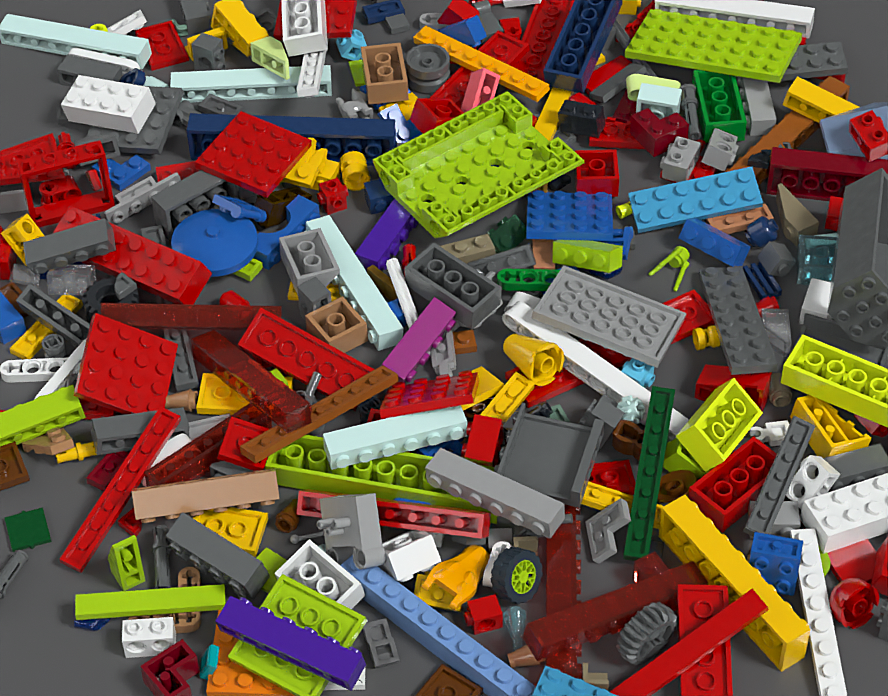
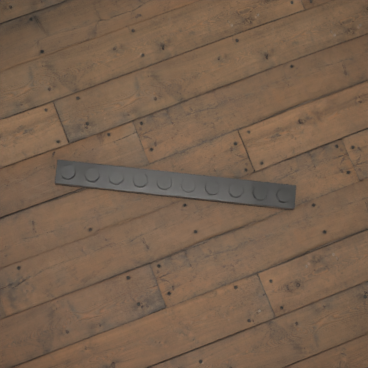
M162 225L141 229L142 237L167 247ZM156 296L165 339L178 344L173 367L177 391L197 388L199 387V382L181 306Z

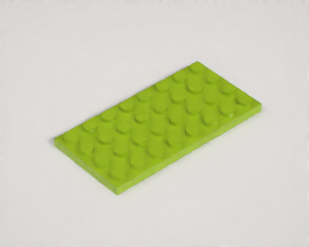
M650 9L626 48L625 58L780 83L802 40V33L793 30H781L774 27H762L755 24H743L736 21H724L717 18H705L698 15H685L679 12Z

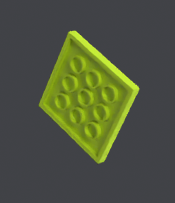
M281 574L260 608L265 607L271 610L276 617L281 619L287 617L293 620L296 626L303 629L305 626L312 628L318 633V636L325 639L327 636L332 637L347 649L349 646H352L367 622L365 616L284 574ZM241 640L237 641L228 655L230 661L295 696H320L329 682L320 676Z

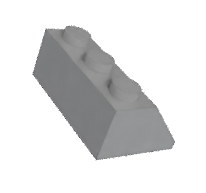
M321 228L279 238L281 259L297 295V286L303 282L317 277L327 287L340 273L338 264Z

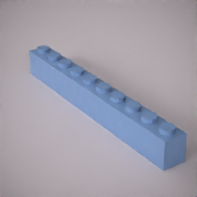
M353 555L340 565L361 583L365 596L362 598L364 601L460 675L482 687L486 695H533L536 688L535 685L378 566L358 569L354 564Z

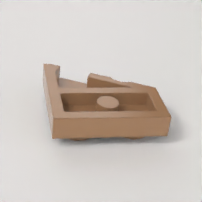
M59 427L48 430L45 435L21 443L24 452L34 449L35 453H45L46 455H54L75 447L70 435L64 428L60 429Z

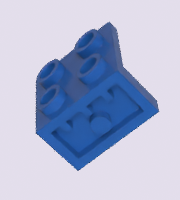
M754 532L749 564L758 569L761 577L768 584H771L777 593L793 596L795 594L803 540Z

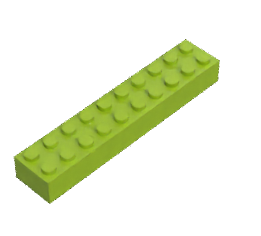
M304 435L268 456L265 470L275 468L277 484L280 486L350 495L376 493V498L390 500L405 498L437 506L490 512L480 506L472 505L465 499L454 497L441 488L431 486L427 482L425 467L433 458L432 456L402 452L389 457H382L370 460L369 462H361L345 468L331 470L324 450L323 438ZM480 465L494 472L495 467ZM491 513L490 523L497 524L499 516Z

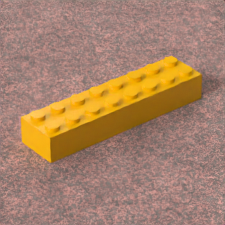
M683 495L662 507L659 528L660 539L702 585H727L729 605L753 588L768 606L769 610L743 630L782 672L805 658L811 630L808 623L804 619L799 618L793 611L792 606L787 601H784L777 594L776 589L761 577L758 569L752 567L746 561L743 553L731 545L728 537L718 531L713 521L704 516L699 510L698 505L686 495Z

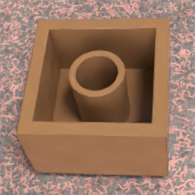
M343 296L305 315L307 333L344 353L368 341L367 323Z

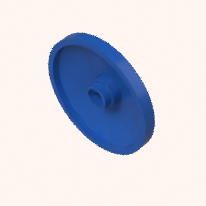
M208 209L190 215L176 227L171 238V247L177 252L201 261L211 271L212 275L210 277H217L234 273L245 267L257 252L258 236L254 224L248 218L238 219L232 217L231 213H226L219 209Z

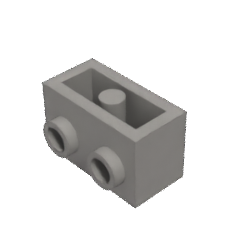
M677 136L674 143L669 144L667 156H663L661 160L662 178L675 182L688 180L699 159L701 143Z

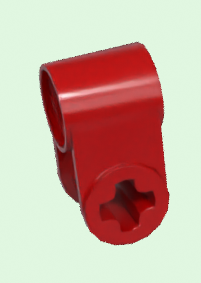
M519 17L499 19V24L505 34L521 40L522 29Z
M66 175L64 179L45 181L39 185V192L42 194V206L51 204V199L53 200L52 203L82 195L74 177Z

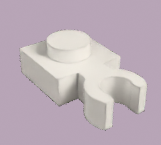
M788 420L765 423L764 429L752 427L750 429V436H759L756 438L763 444L764 442H769L770 447L779 446L788 429Z

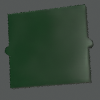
M43 507L4 517L13 552L27 548L34 549L35 546L52 542Z

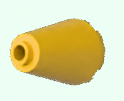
M512 334L504 341L503 350L505 354L530 381L538 386H545L555 379L553 377L557 371L560 372L563 367L564 352L553 342L519 334Z

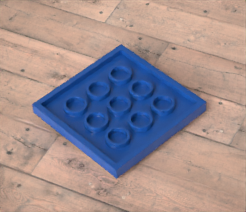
M541 190L529 192L526 239L613 241L612 194L605 192L587 194L582 191L575 193H565L563 191L545 193Z

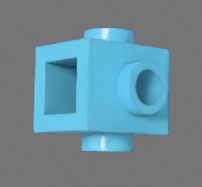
M357 29L352 30L351 37L337 38L336 40L341 57L353 61L361 58V47L367 46L362 32Z
M634 358L626 361L622 367L621 372L644 388L650 387L655 380L654 366L647 365Z

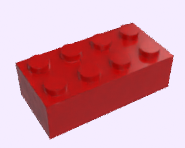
M753 436L729 455L724 462L714 467L690 486L688 498L694 501L704 516L710 518L714 526L723 533L748 512L750 501L757 500L777 453Z

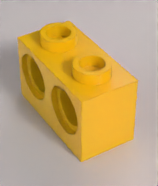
M26 213L1 232V235L21 261L28 267L25 262L23 242L44 236L35 222Z

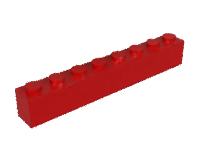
M310 489L300 490L296 515L322 518L319 499L350 494ZM376 498L379 524L381 526L481 539L489 536L491 512Z

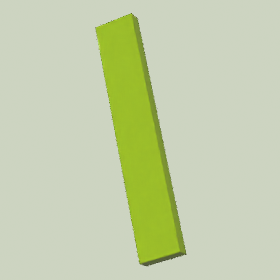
M225 584L75 595L76 620L222 610L226 604Z

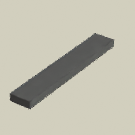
M793 416L743 532L753 537L754 532L770 533L815 425Z

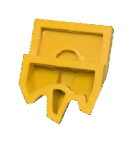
M308 138L312 140V146L283 180L313 188L318 173H322L325 166L328 150L324 148L316 150L317 141L314 138Z

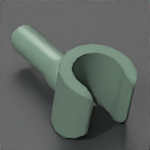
M172 19L179 37L187 36V25H180L175 19Z

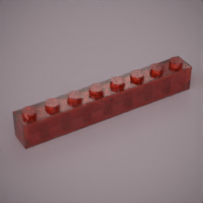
M101 303V315L137 329L247 330L260 308L281 318V306Z
M212 330L191 338L193 357L284 431L290 433L312 423V407L309 401L303 399L296 391L285 385L283 381H280L271 372H268L258 362L250 358L248 354L228 341L225 336Z
M691 561L527 623L522 638L537 661L545 658L552 659L565 650L572 651L583 643H593L599 640L601 636L609 633L611 635L618 633L622 628H625V624L631 620V617L637 614V611L643 610L644 606H649L651 603L660 602L673 611L678 610V584L709 585L695 562Z

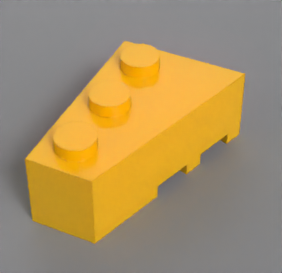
M221 0L214 4L211 27L216 29L223 26L226 30L227 38L234 41L232 42L233 45L247 57L251 55V42L269 36L267 30L260 26L255 16L248 12L241 0Z
M811 395L799 397L796 399L790 418L792 419L793 416H796L815 425L808 443L817 456L825 458L868 447L871 437L867 434L862 435L854 428L855 424L850 420L846 422L837 415L838 410L828 402Z

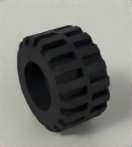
M105 277L101 278V281L96 280L93 282V285H89L86 288L87 291L83 294V305L87 323L90 324L92 316L97 313L134 327V323H137L139 316H141L137 289L119 300L115 294V277L108 279Z

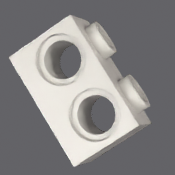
M809 455V457H806L801 462L800 469L794 475L786 496L791 501H798V507L802 510L804 500L827 493L841 474L821 456ZM816 468H818L819 474L817 477H815ZM804 486V488H805V493H804V495L802 496V494H801V489H802V487Z
M173 617L123 620L122 643L126 658L156 656L176 643V630Z

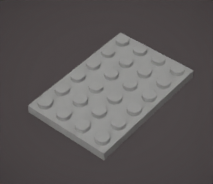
M563 265L533 310L531 318L658 368L684 322L686 313Z

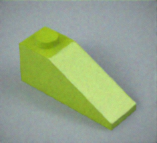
M133 535L112 545L108 560L111 572L122 590L126 591L145 582L136 536Z

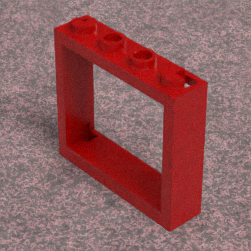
M100 140L17 161L28 214L38 228L59 223L69 206L91 215L106 211L115 206L106 155ZM98 160L103 186L102 191L34 208L28 176Z

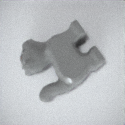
M352 88V101L344 103L342 98H336V103L343 118L373 119V109L368 107L366 93Z

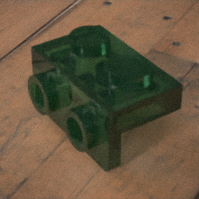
M514 214L509 219L505 216L496 225L499 228L496 231L492 228L486 233L495 247V252L499 253L518 246L526 238L527 226Z

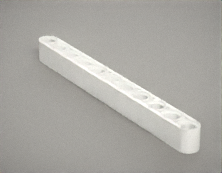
M516 302L503 314L502 320L504 324L516 334L557 344L564 352L563 367L601 395L605 394L617 403L622 402L623 397L630 395L633 398L637 397L645 406V414L643 418L639 419V422L646 425L651 396L650 391L568 333L532 319L534 309L524 302ZM674 408L672 409L667 442L677 438L678 432L689 421L688 418Z

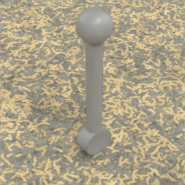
M324 531L302 536L294 534L291 536L290 541L293 544H297L301 540L324 536Z

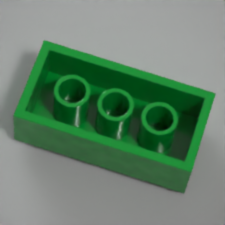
M693 70L692 84L697 89L695 94L699 102L697 115L703 141L705 143L709 142L714 128L738 137L737 141H745L747 121L736 77L734 75L704 70Z

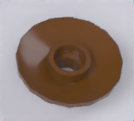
M677 470L662 476L658 501L668 503L683 495H688L689 487L697 482L694 473L689 470Z

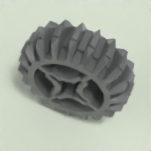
M660 602L644 606L643 610L637 611V614L631 617V620L625 624V628L620 631L616 647L621 656L634 665L643 664L646 660H651L654 655L657 656L658 652L663 650V647L669 643L670 638L674 636V631L677 629L678 624L677 616L668 606Z

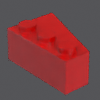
M705 364L696 382L694 398L706 401L716 388L735 378L763 412L769 397L772 372L731 375L728 366Z

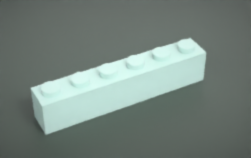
M461 405L390 417L324 433V450L331 470L345 468L349 465L369 462L370 460L467 437V420Z

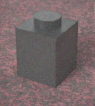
M770 241L757 257L769 275L785 277L796 263V260L785 244Z

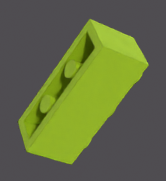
M556 240L553 242L552 263L610 273L622 267L623 246L589 240Z

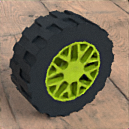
M519 547L504 549L494 561L493 569H491L492 575L490 580L492 589L497 597H501L500 599L517 604L526 603L527 600H531L533 595L537 593L542 582L543 567L542 563H540V558L536 556L535 552Z

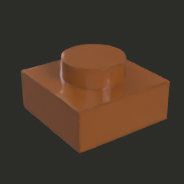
M473 330L453 332L455 355L477 352Z

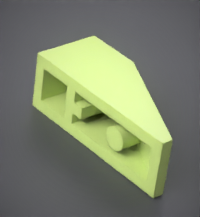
M268 36L250 43L253 62L286 80L290 79L289 62L282 42Z

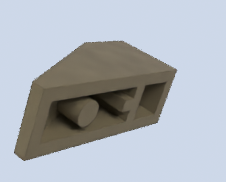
M782 183L778 184L776 203L783 233L788 240L795 246L804 243L807 237L817 235L819 221Z

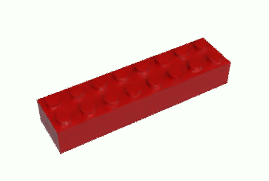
M69 206L53 233L97 221L100 218ZM109 222L113 228L116 250L106 255L88 258L86 261H82V263L116 278L123 272L136 283L138 288L190 310L212 275L211 271L201 261Z

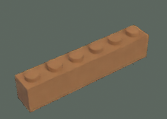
M274 468L132 489L135 519H141L142 523L156 521L155 517L165 516V519L179 518L182 512H189V516L204 514L203 510L213 509V512L227 511L228 506L237 505V509L251 507V503L260 502L261 505L275 504L276 499H279L276 470Z

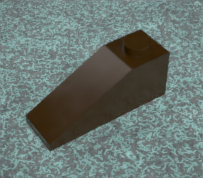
M297 186L274 191L268 198L257 195L255 206L264 210L267 214L266 220L262 223L258 222V224L269 228L270 226L282 223L287 219L286 206L293 199L300 195L311 200L312 195Z

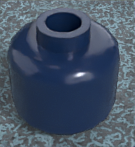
M761 216L748 224L745 235L753 247L764 248L769 241L773 242L777 239V230L779 228L773 219L769 220Z

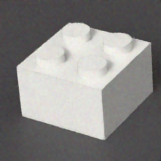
M410 530L382 543L386 553V560L379 568L400 582L413 578V574L419 571L426 572L435 567L434 564L441 562L432 534L419 530Z

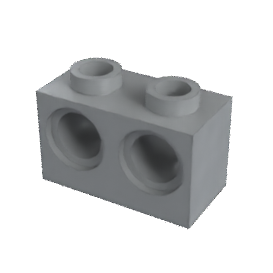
M714 128L701 162L725 171L727 165L731 166L739 147L736 145L738 137Z

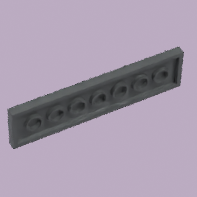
M742 266L699 269V279L731 375L777 372L778 364Z

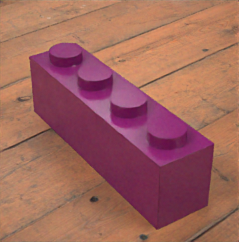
M434 297L382 365L398 374V382L406 383L407 381L410 383L417 374L416 368L419 365L423 366L429 359L430 355L428 353L432 348L437 349L443 340L441 336L444 332L447 331L449 333L456 324L454 320L456 312Z

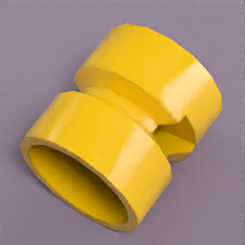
M357 151L345 153L339 160L344 184L349 190L357 191L364 189V182L370 181L365 156Z

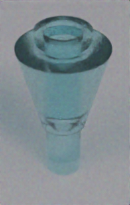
M518 606L509 607L503 613V619L512 638L513 651L523 647L522 637L527 612Z

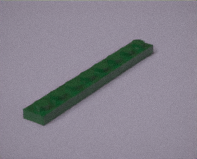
M652 386L630 514L631 521L628 526L623 559L648 563L675 389Z

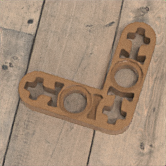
M185 567L179 572L178 587H188V577H193L192 586H201V577L198 569ZM201 611L129 616L128 620L173 617L176 633L194 632L201 625ZM178 617H179V619H178L179 624H176V619H175V618H178ZM188 617H192L191 622H186Z

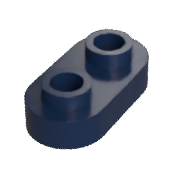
M134 68L125 73L119 82L143 86L146 81L145 72Z

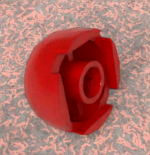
M847 578L838 583L831 592L829 598L831 613L844 627L847 628L849 626L852 629H857L866 624L874 615L871 611L874 605L878 607L879 593L875 587L860 578Z

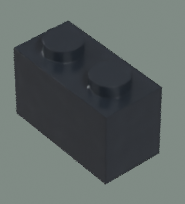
M565 100L558 112L560 131L599 138L606 125L603 106Z

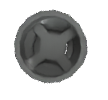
M50 334L42 340L45 358H67L65 342L61 335Z

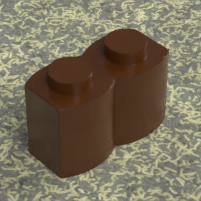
M620 420L613 432L612 446L618 452L625 455H633L640 461L645 430H641L638 425L631 421Z

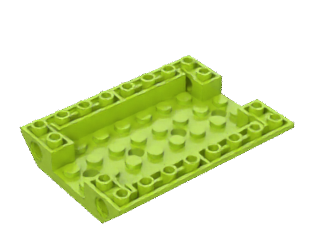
M507 91L373 159V164L385 189L434 238L449 236L584 164V160L559 137L548 141L532 126L533 114ZM425 200H430V201H432V202H431V203H428V202H423V201H425Z

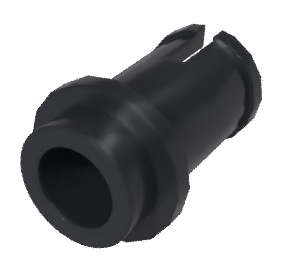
M545 401L544 403L539 402L538 406L529 411L528 414L550 418L553 410Z

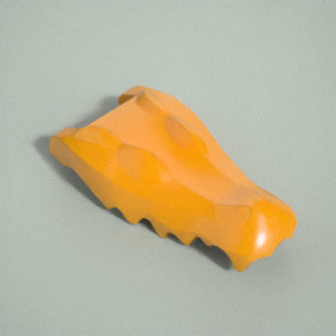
M470 545L454 558L438 563L433 567L421 587L429 591L433 584L436 583L455 597L449 607L456 611L475 595L477 586L488 564L490 554L481 546Z

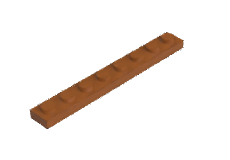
M382 365L241 445V454L254 463L262 461L264 458L397 383L398 374Z

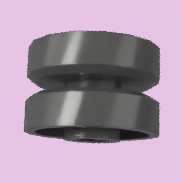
M420 44L413 47L407 53L406 74L408 85L413 90L426 94L435 93L450 78V57L445 48L436 44Z

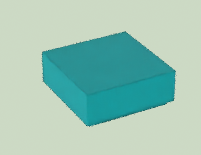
M211 644L202 655L200 678L208 680V676L212 675L217 669L219 646Z

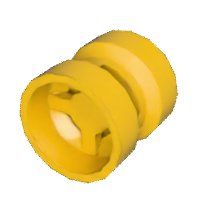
M715 325L708 326L707 329L695 328L692 331L696 350H704L708 346L712 348L720 346L721 342Z

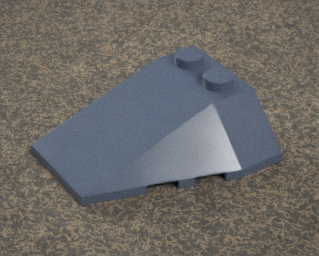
M888 102L871 103L821 119L819 123L827 153L865 157L849 133V121L856 116L873 110L876 116L881 117L884 127L888 132ZM888 154L878 159L888 160Z

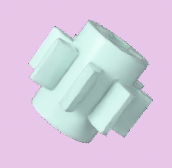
M632 395L623 397L622 402H619L617 408L624 412L621 420H628L637 424L640 423L639 419L643 418L645 414L643 402L637 397L633 398Z

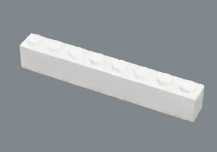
M655 0V9L698 15L705 18H717L724 21H736L743 24H755L762 27H774L781 30H793L802 33L804 38H810L814 23L815 8L759 0Z

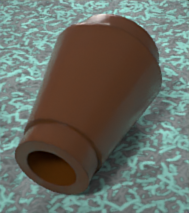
M293 499L276 515L275 525L284 533H290L298 526L301 515H296L298 499Z

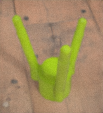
M682 246L675 247L662 262L649 272V276L658 272L667 263L673 268L681 267L673 289L676 292L685 270L690 265L687 261L690 257L688 250Z

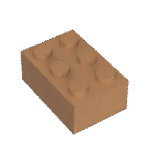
M401 43L361 47L362 69L368 104L409 100L408 80Z

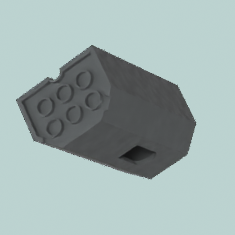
M881 168L845 186L839 213L827 313L854 342L887 347L888 174Z

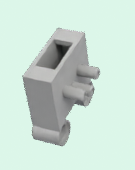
M376 493L338 495L319 499L322 519L317 521V527L320 530H324L326 554L339 565L353 555L354 564L358 569L383 565L386 560V553L382 546Z

